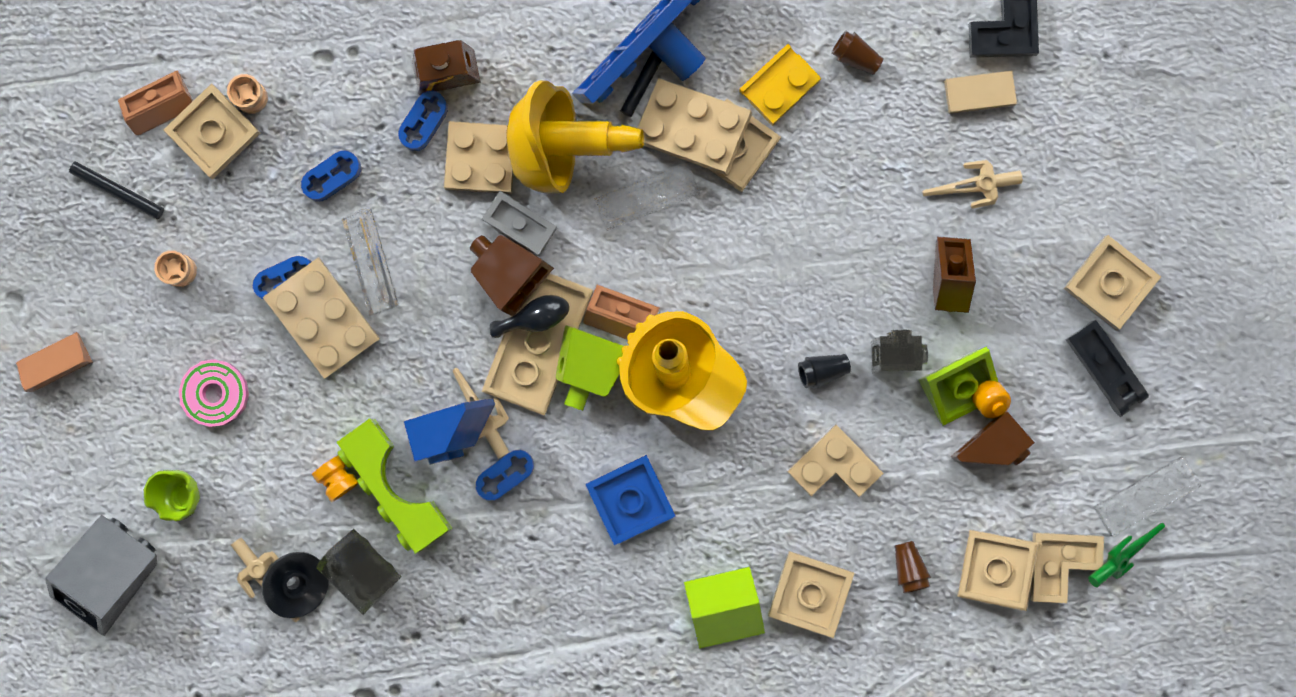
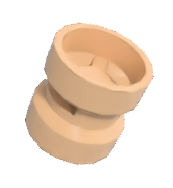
M240 74L235 76L228 84V98L242 112L255 114L266 106L268 101L267 91L253 76Z
M166 251L157 257L154 271L162 282L175 287H185L194 281L197 267L189 256L177 251Z

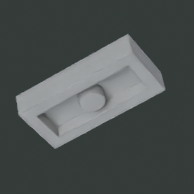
M499 191L482 218L484 222L538 256L541 255L557 230V226Z

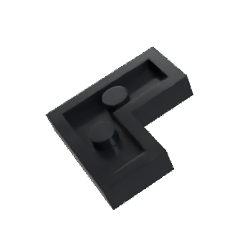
M1001 0L1002 21H973L968 25L970 58L1037 56L1039 54L1037 0Z

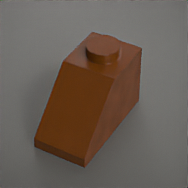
M937 236L933 278L935 310L969 313L976 284L971 239Z
M1005 412L991 420L950 457L955 462L1010 465L1013 463L1016 466L1031 454L1028 448L1035 442L1008 412Z

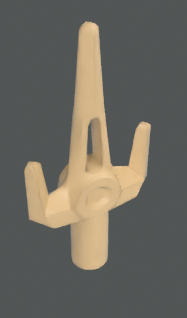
M988 160L964 163L963 167L965 169H980L978 176L922 191L923 196L983 192L986 198L972 202L971 208L993 205L998 198L997 188L1022 184V173L1019 170L994 175L993 165ZM974 182L976 183V187L963 189L955 188L956 186L965 185Z
M453 369V374L466 401L471 402V398L474 401L479 400L459 369ZM496 397L494 402L498 415L489 416L479 439L485 436L497 458L500 459L510 452L497 429L505 425L509 417L500 400Z
M241 537L231 544V547L247 566L238 574L237 581L250 598H254L255 594L248 581L254 579L262 586L263 578L271 562L274 563L279 558L273 551L266 552L257 558ZM291 618V619H292L294 622H297L300 618Z

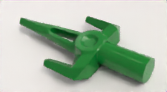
M1164 523L1158 524L1125 549L1123 548L1132 540V536H1127L1115 545L1108 553L1107 562L1088 577L1089 582L1098 588L1111 576L1115 579L1122 577L1134 566L1132 562L1129 563V560L1165 527Z

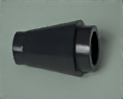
M846 354L806 357L805 361L798 363V372L805 388L812 387L816 390L845 374L851 373V365Z

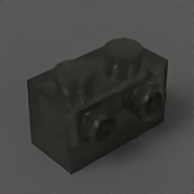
M903 329L891 330V332L887 333V336H879L872 340V374H913L922 371V364H927L928 348L927 344H922V336H912V330Z
M355 529L351 530L330 548L315 566L362 615L382 599L402 577L394 569L393 565L386 561L371 546L369 541L362 537Z

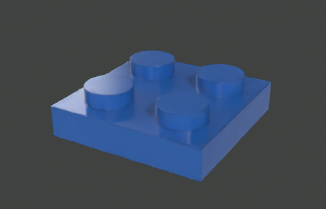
M647 455L585 484L614 546L676 517Z

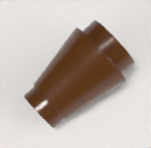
M845 31L840 36L831 53L837 57L838 62L866 73L868 72L871 75L878 71L884 60L855 32L851 34L848 31Z
M914 541L895 545L898 586H902L903 593H910L930 587L928 579L931 576L917 547H915Z

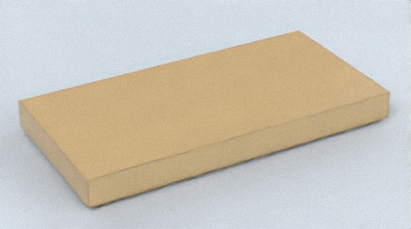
M549 274L517 313L538 297L557 295L563 297L569 303L568 314L560 323L545 331L531 332L516 329L504 333L482 392L545 416L559 381L556 379V371L564 328L567 325L579 330L593 290Z

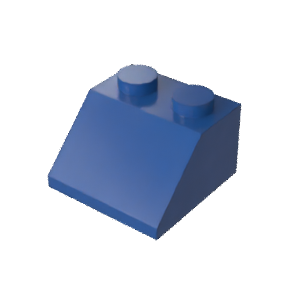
M494 399L465 402L404 421L414 461L428 459L429 465L463 457V449L476 445L495 406Z

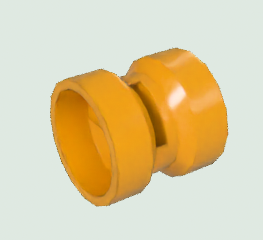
M339 455L330 459L312 473L317 483L326 486L325 494L331 502L339 499L359 484L354 474H347L345 464Z

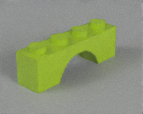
M369 418L337 441L341 448L337 452L339 457L348 468L353 466L361 476L357 479L360 487L368 496L373 493L380 503L377 507L378 512L388 524L390 522L395 524L400 531L396 536L407 551L412 549L415 554L419 553L453 529L434 501L426 503L409 502L399 497L392 490L386 476V463L394 445L376 419Z

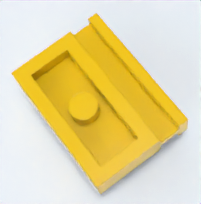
M787 44L739 89V92L773 126L820 82L821 77Z

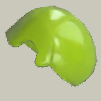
M181 470L158 471L148 478L143 489L145 506L155 510L159 514V518L166 521H182L194 514L200 501L197 482L191 475Z

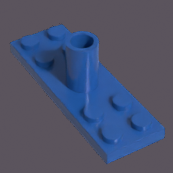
M661 0L572 92V95L580 103L593 104L596 101L598 103L603 102L614 90L610 85L619 77L622 79L626 78L636 68L637 64L634 61L647 47L681 81L689 78L704 63L706 57L672 21L689 4L694 6L700 0Z

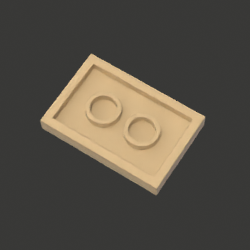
M658 78L638 128L644 131V146L728 175L751 119L752 112L738 105Z
M320 257L263 297L324 379L380 339Z

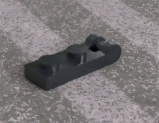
M1097 320L1091 321L1065 339L1103 392L1113 411L1119 417L1130 411L1129 407L1136 402L1142 403L1149 398L1146 389ZM1125 383L1128 387V392L1121 396L1117 388Z

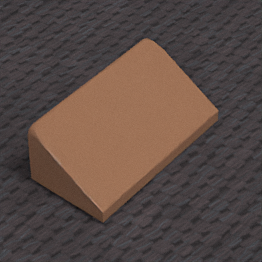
M177 70L118 99L126 124L135 135H141L177 117L193 102V99L181 74Z
M597 284L586 309L583 322L586 325L627 339L629 333L635 332L637 323H644L648 315H657L660 307Z
M78 332L16 362L21 384L25 392H34L93 363Z

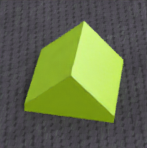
M987 346L977 349L918 379L942 426L977 409L973 403L972 395L978 389V385L987 380L999 382L991 353Z
M750 566L684 582L699 649L765 634L760 602Z

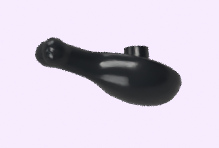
M557 295L538 297L529 302L514 316L490 323V335L492 338H499L504 333L516 329L531 332H541L550 329L566 317L570 308L569 303L566 299Z

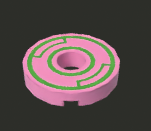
M215 359L201 361L191 367L182 378L179 388L180 405L186 415L197 424L208 427L224 426L231 423L244 411L249 397L247 381L240 371L231 363ZM212 384H218L222 389V397L216 403H211L206 398V390Z

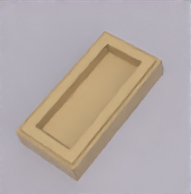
M1013 71L949 78L944 81L949 114L1015 106L1017 104Z

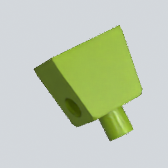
M567 325L565 326L556 371L557 380L571 385L564 403L565 405L583 411L590 392L603 397L609 394L620 374L617 359L623 355L621 351L623 345Z

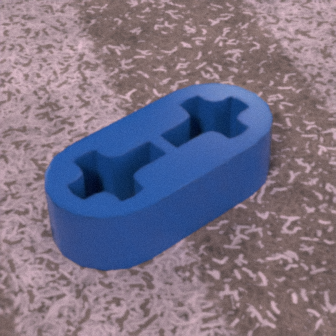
M426 91L422 93L401 124L398 137L403 146L408 150L420 151L424 149L445 119L448 105L445 98L439 92ZM435 99L438 100L437 105L440 111L438 113L432 111L425 120L424 116L427 113V109L424 104L427 101L433 103ZM423 123L419 130L422 139L420 141L414 139L412 143H409L410 138L406 134L409 129L415 131L419 124Z
M339 151L303 176L301 181L303 193L314 201L327 200L359 177L361 173L360 160L349 151ZM342 159L347 162L353 160V163L350 165V174L341 171L335 176L333 175L334 172L341 168L339 162ZM328 176L330 177L329 180L322 184L324 189L322 193H318L315 190L310 192V189L313 187L311 181L314 178L322 181Z
M294 256L259 272L255 276L252 285L255 294L263 299L269 293L266 290L262 291L261 288L266 285L265 279L267 277L273 281L282 278V281L285 282L288 279L287 275L296 271V264L299 263L305 267L312 261L304 256ZM283 282L276 284V285L273 287V289H275L276 287H278V286H279L280 284H282Z
M514 450L505 455L478 476L476 480L478 495L485 500H496L508 493L532 474L534 470L532 456L523 450ZM514 456L518 459L525 457L527 459V463L524 465L526 472L521 474V472L516 471L508 476L505 471L513 466L511 459ZM502 474L505 479L497 485L499 492L497 494H494L492 491L486 493L483 490V487L486 485L484 479L487 476L490 479H495Z

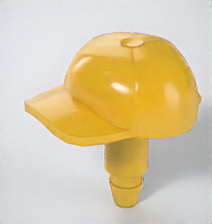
M539 80L532 84L527 94L513 107L509 116L506 139L512 170L516 178L524 186L537 192L557 194L564 193L569 188L574 172L575 156H611L613 151H621L623 153L643 148L644 131L643 129L626 125L613 126L611 121H576L574 104L569 91L564 86H554L547 80Z
M667 311L655 316L648 315L644 323H637L635 332L627 335L628 345L622 347V357L617 359L620 382L626 398L637 409L648 415L667 416L687 426L705 431H714L722 427L741 403L746 393L747 378L735 359L719 345L709 325L698 317L684 311Z

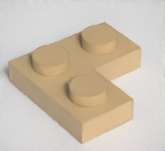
M834 425L787 471L810 496L836 474L860 497L884 474L837 425Z
M1033 532L1032 542L1039 543L1031 585L1030 601L1067 603L1069 569H1099L1103 565L1104 536Z

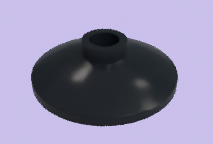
M292 552L280 557L269 567L263 578L262 596L265 604L273 613L284 618H299L311 613L321 604L327 593L329 585L327 569L317 557L310 553ZM295 576V583L287 586V582Z

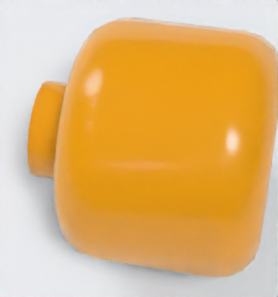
M987 380L982 382L972 395L973 403L981 414L987 418L999 417L1009 409L1011 404V396L1002 384L997 381Z

